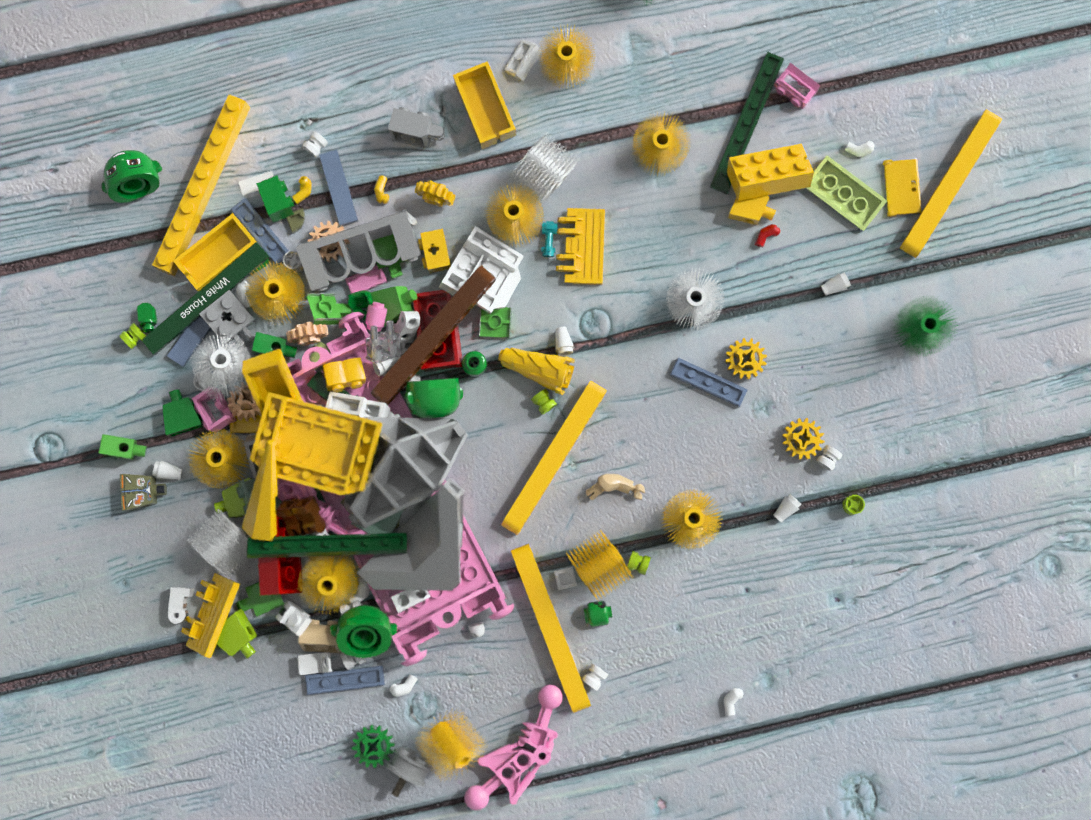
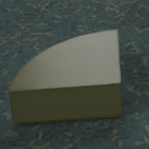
M303 208L294 211V215L286 217L293 234L299 231L304 224L305 212Z

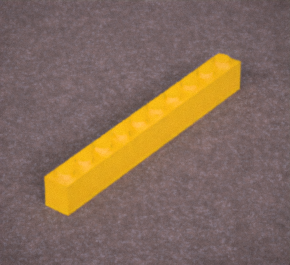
M228 94L153 261L152 266L157 270L175 277L179 268L173 260L188 249L250 110V106L245 100Z

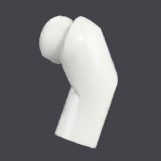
M866 141L864 144L856 146L849 142L845 151L861 158L873 152L874 144L871 141Z
M362 578L357 581V584H359L357 593L354 594L355 596H352L354 598L350 599L351 604L356 600L361 602L369 596L370 588Z

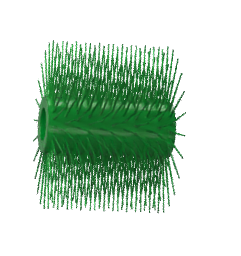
M926 298V304L924 299V305L922 300V304L920 301V304L918 302V305L916 303V305H912L911 309L909 308L908 312L905 313L908 320L901 321V323L899 322V324L891 328H896L907 322V324L893 330L899 331L895 334L903 333L899 336L911 334L902 341L907 340L909 342L903 343L900 347L906 345L908 346L907 349L912 347V350L917 349L918 351L924 347V352L925 347L926 349L928 347V350L930 348L933 354L932 349L934 351V348L936 350V345L939 346L942 342H947L945 339L951 337L950 333L955 331L950 329L959 326L956 325L943 331V329L956 323L950 321L957 318L949 319L951 317L939 320L942 315L949 311L940 309L946 304L937 307L933 304L934 300L929 302V299Z

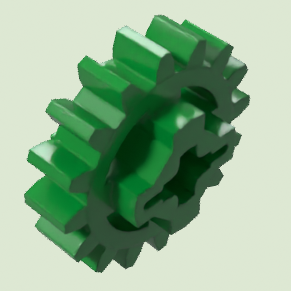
M371 724L370 730L365 726L363 727L364 733L360 731L356 733L359 739H353V742L357 743L356 746L352 747V750H357L354 757L361 758L359 760L360 764L365 761L367 768L370 764H373V768H376L378 763L381 766L385 765L384 759L390 761L391 758L388 754H394L395 752L391 749V747L395 746V743L390 742L393 735H387L388 729L382 731V725L375 729L374 724ZM377 733L379 735L371 738L367 734ZM379 739L376 746L377 749L368 753L371 747L370 743H374ZM384 739H385V741H386V746H387V747H386V751H385V749L383 748V743H382V741H383ZM361 742L365 746L364 753L361 750ZM371 755H377L380 758L370 759L369 757Z

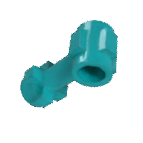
M546 221V223L542 222V234H546L545 247H541V253H543V257L551 258L554 257L556 248L552 246L553 234L557 235L558 223Z

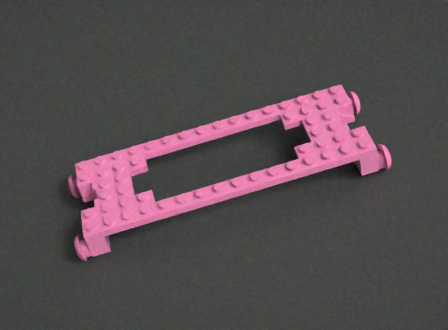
M353 312L340 320L339 328H346L347 331L342 333V336L327 343L331 354L322 347H312L304 353L302 361L298 358L287 364L303 402L314 405L323 404L325 407L327 401L307 386L308 382L317 373L314 369L325 363L344 361L351 358H361L366 382L360 388L352 389L351 387H346L344 390L353 396L365 397L367 400L379 402L371 395V391L384 376L379 377L373 368V362L376 360H372V356L369 354L371 350V335L366 326L360 322L364 314ZM317 352L320 355V359L315 363L311 362L310 355ZM399 393L388 405L390 411L393 414H399L401 418H413L401 393ZM320 489L328 507L331 505L333 511L335 509L339 511L336 522L349 530L358 528L351 524L352 522L348 518L350 514L340 504L345 495ZM464 515L462 547L460 548L461 582L452 591L428 590L430 598L398 614L391 597L405 590L373 589L368 584L381 611L387 614L390 623L397 624V633L392 636V639L399 653L403 654L405 661L401 663L403 666H412L425 658L427 649L420 653L417 646L440 634L438 627L449 628L457 624L461 618V607L467 618L490 607L493 614L488 618L491 620L504 618L514 609V603L507 606L505 602L506 596ZM375 554L353 556L361 569ZM445 612L453 614L454 620L451 623L443 621Z

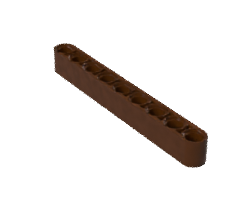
M482 265L478 267L371 391V395L379 402L389 405L406 386V383L414 377L495 283L496 278Z

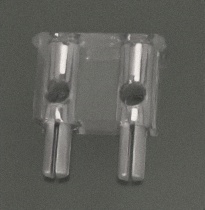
M393 321L386 322L387 332L378 334L377 326L370 327L371 337L366 338L367 360L377 364L402 355L400 334L394 332Z

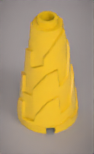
M506 347L505 350L502 349L498 357L503 367L520 373L524 377L560 395L565 393V391L561 390L562 387L568 388L575 367L570 365V363H575V359L568 356L547 355L512 347Z

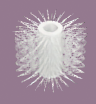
M546 135V136H544V137H542V138H540V139L543 140L544 138H546V139L543 141V142H546V141H548L550 138L547 139V136H548V135ZM538 141L534 146L532 145V148L521 160L520 168L518 167L514 172H518L515 173L516 175L521 174L519 175L520 177L525 176L521 178L522 180L528 178L523 181H530L525 185L530 183L537 185L531 188L532 190L538 186L542 190L546 189L543 192L540 190L537 195L541 194L539 197L544 196L543 199H547L550 197L548 195L553 194L554 189H557L569 175V171L578 161L573 162L576 159L570 160L571 157L566 158L573 153L568 155L560 153L566 149L557 151L564 146L558 149L553 148L559 145L550 147L557 142L553 143L550 141L545 144L542 141Z
M696 270L694 275L691 271L692 274L690 276L687 274L680 276L683 277L680 278L681 280L676 279L679 286H676L673 292L667 295L673 294L672 297L666 298L670 316L672 312V317L676 318L674 322L678 319L677 324L683 318L682 324L688 312H691L690 330L693 325V318L694 329L696 325L698 327L700 324L706 327L703 324L707 325L708 323L703 322H714L712 319L717 318L710 315L711 312L713 313L714 310L716 312L720 307V310H722V305L717 309L716 307L725 301L715 302L725 297H718L720 294L724 296L723 290L720 293L718 284L717 291V285L714 283L715 280L711 282L712 277L708 280L709 275L702 287L701 285L699 287L700 270L697 275V281ZM695 297L699 302H693L691 298ZM668 300H674V301H675L676 310H675V305H674L673 303H671L670 301H668Z
M217 336L218 349L216 350L211 340L212 348L209 347L208 350L205 346L206 352H202L201 355H204L197 359L202 361L197 363L196 360H192L194 362L191 363L195 364L192 366L196 367L193 368L195 369L194 372H196L194 374L199 373L201 377L199 379L206 383L204 387L206 388L209 385V388H212L213 392L215 391V396H217L215 388L218 387V390H221L224 394L225 400V390L228 396L227 385L228 388L230 386L232 392L234 389H237L235 388L237 386L241 389L239 381L244 383L242 376H244L242 364L245 358H250H248L249 355L241 353L240 347L237 349V346H234L235 342L229 347L224 337L223 340L221 337L220 348Z
M217 509L220 513L219 520L212 515L213 520L209 518L213 524L212 530L210 527L207 528L202 524L206 530L201 527L203 532L199 531L206 537H202L197 531L198 535L193 538L197 543L196 545H198L196 549L200 552V557H203L211 566L228 577V569L231 573L233 572L229 568L228 563L239 570L235 564L239 566L237 561L241 562L234 558V556L240 559L242 557L246 560L244 555L247 557V551L244 549H247V538L249 537L239 525Z

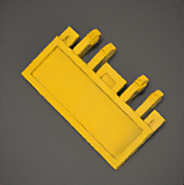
M567 208V217H558L557 222L561 224H575V229L560 228L557 229V234L575 235V237H566V254H557L556 260L574 261V266L559 265L556 266V271L573 272V275L565 274V283L602 285L605 209Z
M214 573L212 581L216 582L215 585L201 580L200 584L207 587L205 593L202 591L196 592V596L208 601V603L203 601L197 617L201 621L187 616L186 621L191 623L192 626L190 629L182 628L181 630L185 635L194 638H188L186 646L208 658L212 657L240 586L239 583L217 573Z

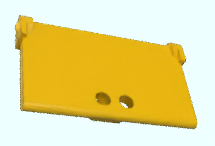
M917 159L884 160L887 217L922 213Z

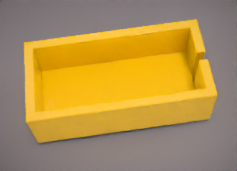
M488 61L453 75L454 83L481 149L497 144V139H500L502 142L517 136L516 128Z
M802 143L729 157L727 174L738 201L811 187L814 174Z
M232 213L173 260V262L194 288L200 291L257 241Z
M281 349L243 361L242 373L261 415L268 392L303 401Z

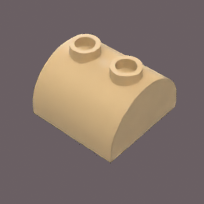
M312 620L303 634L299 636L298 643L303 651L341 653L337 647L336 637L330 634L331 625L337 624L338 621H327V625H319L320 621Z

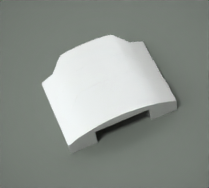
M475 226L439 287L454 296L473 272L482 265L496 278V281L476 305L491 314L493 309L505 308L521 280L518 265L523 255Z

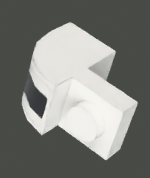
M287 601L276 615V619L286 625L298 636L303 634L312 621L309 618V614L290 601Z

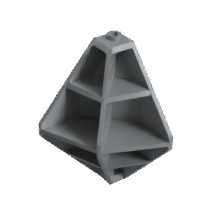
M366 417V419L381 422L383 425L365 490L346 494L344 508L350 514L348 518L354 525L359 524L366 528L434 494L442 486L468 436L457 420L450 418Z
M449 478L397 531V533H407V553L375 554L358 571L363 581L368 583L373 589L452 591L461 582L460 548L462 547L463 503L465 491Z

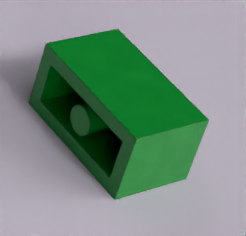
M278 175L256 183L267 213L273 223L294 215L292 210L294 203L291 196L287 197L286 195L288 188L284 180L280 181Z

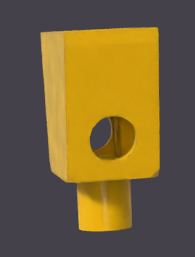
M768 195L738 201L736 197L728 218L758 225L761 217L772 221L776 210L766 206L769 200Z

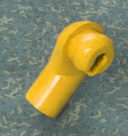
M383 175L378 177L374 191L376 201L380 204H387L389 195L384 194L387 178Z
M306 176L300 177V191L292 196L296 204L311 194L312 183Z

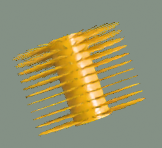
M568 23L567 41L565 28L564 37L562 29H560L561 36L560 33H558L557 37L551 35L556 40L555 42L552 41L553 43L551 44L550 40L546 39L548 40L547 45L549 47L543 49L546 50L542 51L545 53H541L545 55H538L544 56L541 58L545 60L539 63H544L541 65L547 66L545 68L550 70L552 69V73L556 75L554 77L550 76L549 80L553 78L555 83L558 81L563 83L562 85L564 86L566 74V90L567 72L569 86L570 78L572 85H574L573 81H575V84L579 82L576 81L579 80L576 78H582L583 76L586 78L581 70L584 69L587 73L588 70L584 67L587 64H595L588 62L591 61V57L595 56L587 55L592 53L588 51L590 46L581 42L582 39L575 35L577 34L574 33L575 30L571 32L572 30L570 29L568 40Z
M665 111L662 122L659 116L655 118L658 122L656 120L652 122L646 121L645 124L648 126L640 123L643 127L642 129L648 128L649 130L643 133L644 135L641 137L635 135L633 141L641 143L633 142L634 145L632 146V148H636L633 155L635 153L638 156L640 155L641 157L638 159L641 163L643 162L642 166L648 167V170L654 159L656 161L657 158V176L660 167L661 172H666L664 167L668 169L677 163L680 166L683 163L682 160L685 161L684 155L680 156L681 158L678 157V154L682 153L680 152L682 151L680 147H683L681 146L682 144L689 146L686 145L689 144L687 143L689 138L685 139L687 134L682 136L683 130H678L680 125L675 127V122L673 123L674 118L669 127L668 122L665 130Z
M514 184V193L511 186L512 199L510 192L509 200L508 195L506 198L501 189L502 195L500 194V199L496 196L495 198L498 200L496 203L495 201L492 203L494 208L490 204L491 208L487 207L488 210L485 211L490 213L486 215H494L486 217L489 220L488 222H496L494 223L496 224L495 226L501 230L500 232L496 231L493 233L499 234L496 238L504 237L510 243L511 241L515 243L516 235L517 248L519 235L521 241V233L522 235L523 233L525 234L528 241L527 234L529 232L530 238H532V235L535 237L533 234L535 232L534 229L538 226L536 221H538L540 226L542 219H544L541 217L544 216H536L543 215V209L536 210L539 208L534 207L535 203L531 202V199L526 200L528 196L524 194L525 192L519 189L520 192L516 191L515 198Z
M273 262V270L271 268L269 270V267H267V272L263 266L269 280L267 281L260 272L261 277L255 273L257 280L248 288L254 292L248 291L247 293H250L248 295L256 296L254 297L256 298L254 302L259 305L260 310L268 311L269 315H263L264 319L271 318L270 320H272L273 316L277 324L276 313L282 320L285 315L289 320L285 311L286 307L293 315L292 310L297 313L295 311L296 304V310L298 311V305L303 301L301 298L304 296L295 293H306L302 292L305 289H296L298 288L296 287L298 286L296 285L297 283L294 282L296 279H291V275L286 278L285 274L288 269L286 270L285 268L283 271L284 268L281 266V270H279L278 264L279 275H277L276 269L274 271L275 263Z
M218 429V436L214 440L212 439L217 434L216 430L214 435L212 431L207 433L210 434L209 436L201 437L203 440L196 437L201 442L197 443L207 453L191 451L199 455L189 454L194 457L187 458H201L191 459L194 460L192 468L194 469L195 467L199 472L198 475H201L202 479L208 485L211 484L212 487L213 484L215 487L218 484L220 489L219 484L221 481V488L223 490L224 482L227 483L226 485L236 483L229 484V482H237L238 478L242 481L239 476H243L232 467L239 465L249 468L242 465L249 464L244 462L249 460H243L247 459L248 456L243 458L246 455L245 447H242L243 455H241L239 448L241 449V444L237 441L238 439L231 438L232 435L230 433L228 435L226 431V436L222 431L221 437ZM222 456L221 461L218 463V458Z
M695 489L684 494L675 495L674 501L672 499L671 501L669 500V508L668 505H665L666 514L664 513L667 517L661 519L667 520L661 524L671 523L663 527L674 525L672 527L681 526L673 532L675 534L669 540L676 536L673 542L676 541L675 545L678 543L682 545L688 542V545L681 546V548L685 546V549L688 548V550L708 544L706 532L710 539H714V529L716 533L717 526L720 528L718 524H721L718 520H722L714 519L720 516H713L720 512L713 514L709 513L714 511L706 514L702 513L714 499L707 503L711 498L710 496L706 499L709 494L705 496L701 494L695 497V494L702 493V491L698 493V490L695 491ZM689 515L694 518V524L690 523Z
M598 532L599 539L593 534L595 541L592 539L594 547L589 540L588 545L591 549H589L584 541L583 543L587 547V551L582 544L580 546L583 552L577 546L581 556L573 548V551L576 553V556L572 554L575 562L567 554L578 576L585 586H588L590 592H592L597 600L598 598L594 590L602 598L597 588L605 596L598 582L608 592L606 586L612 591L608 582L616 590L612 580L619 587L615 578L620 582V578L624 581V576L628 579L627 574H630V577L632 576L618 550L609 542V538L606 535L604 536L605 533L601 537Z
M340 555L335 566H333L335 556L312 557L314 560L309 559V561H306L307 563H304L310 566L309 564L312 565L311 561L316 564L307 569L308 571L306 572L308 573H305L307 575H303L307 577L302 578L307 579H301L309 581H300L302 583H298L304 586L302 588L307 591L309 596L307 598L309 599L311 596L312 600L310 603L315 601L313 607L319 599L318 607L323 595L325 596L323 611L327 601L326 613L328 611V603L329 610L331 611L330 602L332 606L341 601L347 602L345 599L342 600L341 597L351 592L350 590L352 589L350 588H353L351 584H356L351 582L356 581L349 580H357L358 572L355 573L353 571L355 570L354 566L353 569L349 566L345 567L347 562L343 561L348 559L349 556L344 559V555L340 561ZM306 584H309V585H312L313 587L309 588V587H305V586H308V585H306Z
M449 717V721L443 718L444 721L438 724L436 722L432 729L425 728L431 730L428 731L430 733L423 732V734H429L426 739L429 743L426 746H428L427 748L431 747L430 749L432 750L430 752H433L430 755L427 752L428 758H434L437 755L435 757L436 760L440 759L438 761L440 764L435 765L436 771L443 765L446 767L445 771L446 769L450 771L458 769L459 771L460 768L464 766L466 768V765L473 761L471 760L475 756L473 754L477 753L475 752L477 749L474 750L475 747H473L476 745L474 743L476 742L477 733L472 736L474 737L472 738L473 740L469 738L471 735L468 737L465 735L467 733L465 730H472L469 728L470 725L468 726L467 724L462 728L461 724L457 725L458 723L456 722L458 720L454 721Z

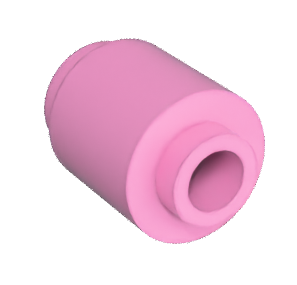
M373 302V305H368L365 324H367L366 329L371 330V326H377V331L380 332L382 327H384L387 308L384 307V304Z

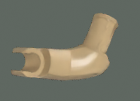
M619 474L601 475L598 477V482L586 490L587 496L592 495L589 497L591 500H594L604 491L617 490L628 494L631 490L634 492V497L638 500L642 499L640 492L645 493V488L642 484L634 486V481Z

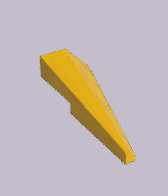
M268 440L243 520L242 529L252 539L271 541L277 534L275 498L278 495L275 441Z

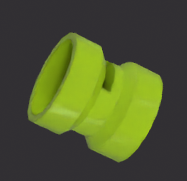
M134 322L127 331H123L119 335L131 349L137 346L139 340L146 337L145 333Z
M547 389L540 391L531 399L535 405L539 406L541 415L549 412L557 405L554 399H549L550 396Z
M859 495L848 496L842 503L843 510L849 515L859 514L865 507L864 499Z
M632 551L627 568L631 571L637 570L639 574L645 575L651 557L646 555L640 556L637 552Z

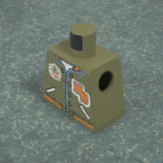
M120 474L122 511L128 512L156 505L157 496L167 495L166 484H156L155 477Z

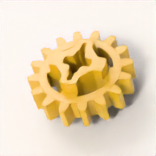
M419 181L414 190L418 196H422L424 202L438 207L443 205L451 206L456 198V195L448 191L445 185L433 181L424 183Z
M742 338L741 343L736 340L734 342L735 347L730 345L729 349L731 352H726L725 354L729 357V359L725 360V363H730L727 370L733 369L732 375L739 374V379L746 376V379L749 380L751 375L756 378L758 376L757 371L762 373L763 369L761 366H766L767 364L763 361V359L767 358V355L762 354L765 348L759 349L760 342L753 344L752 338L749 342H746L745 338ZM741 347H750V349L742 350ZM755 352L758 355V361L755 360ZM751 353L749 361L741 365L743 357ZM734 355L737 358V365H735L733 360ZM748 367L753 369L751 371H742L743 368Z
M798 418L796 420L797 424L791 421V428L787 426L784 428L787 434H782V437L786 438L782 445L788 446L785 450L786 452L792 451L791 457L797 454L798 460H801L803 456L807 460L810 459L809 454L814 457L817 455L815 450H822L819 444L825 442L820 440L824 433L818 432L821 426L815 427L816 421L808 423V418H805L803 422ZM801 426L799 433H792L795 428ZM809 429H811V430L813 431V433H814L815 436H812V435H811V433L809 432ZM802 435H804V438L807 439V441H805L804 443H802V440L799 439V437ZM791 441L796 444L797 449L794 448ZM807 445H814L811 450L805 451Z

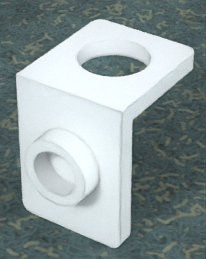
M330 652L297 656L299 675L331 672Z

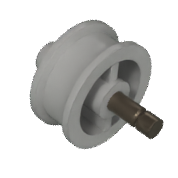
M401 746L400 748L396 747L394 750L396 754L391 763L388 762L386 764V767L400 777L391 793L393 796L398 797L407 781L424 787L426 784L424 780L428 772H432L434 768L433 766L431 768V762H427L425 757L420 758L416 756L417 752L409 747L405 749Z

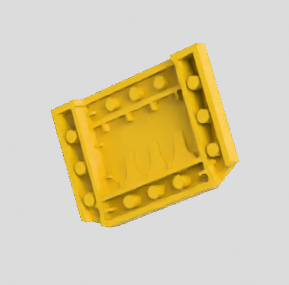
M268 392L250 460L260 467L266 443L268 440L275 441L278 478L339 495L361 492L365 490L383 423Z

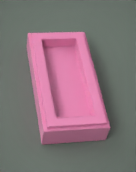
M374 266L367 273H357L345 279L351 294L362 290L368 291L388 282L383 270H378L377 266Z

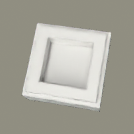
M573 567L554 571L558 590L577 586Z

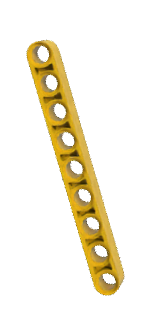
M987 109L983 112L899 249L917 258L1001 123V117Z
M593 381L588 383L504 518L501 526L515 535L519 534L607 392L606 389Z
M528 543L511 550L512 556L572 712L576 713L591 707L530 545Z

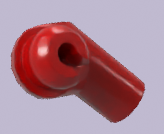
M775 224L762 228L759 231L755 245L763 248L767 237H777L780 234V228Z

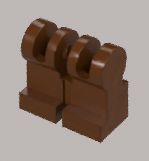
M315 496L284 500L275 510L277 516L283 518L286 524V531L290 536L319 534L325 530V520L320 516L319 512L321 509Z

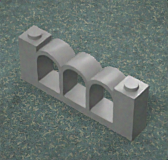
M406 210L296 246L310 289L317 292L328 289L327 286L330 285L331 281L340 282L346 279L351 270L359 274L371 271L376 261L382 265H392L401 256L402 261L407 260V263L418 260L417 256L421 255ZM390 225L397 244L398 253L392 259L386 260L378 256L369 231ZM364 233L372 254V262L369 266L360 268L351 261L344 239ZM339 241L347 269L344 274L334 276L327 271L319 248Z

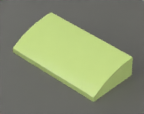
M826 155L814 171L811 187H807L809 191L862 231L867 228L887 202L885 198L828 155Z

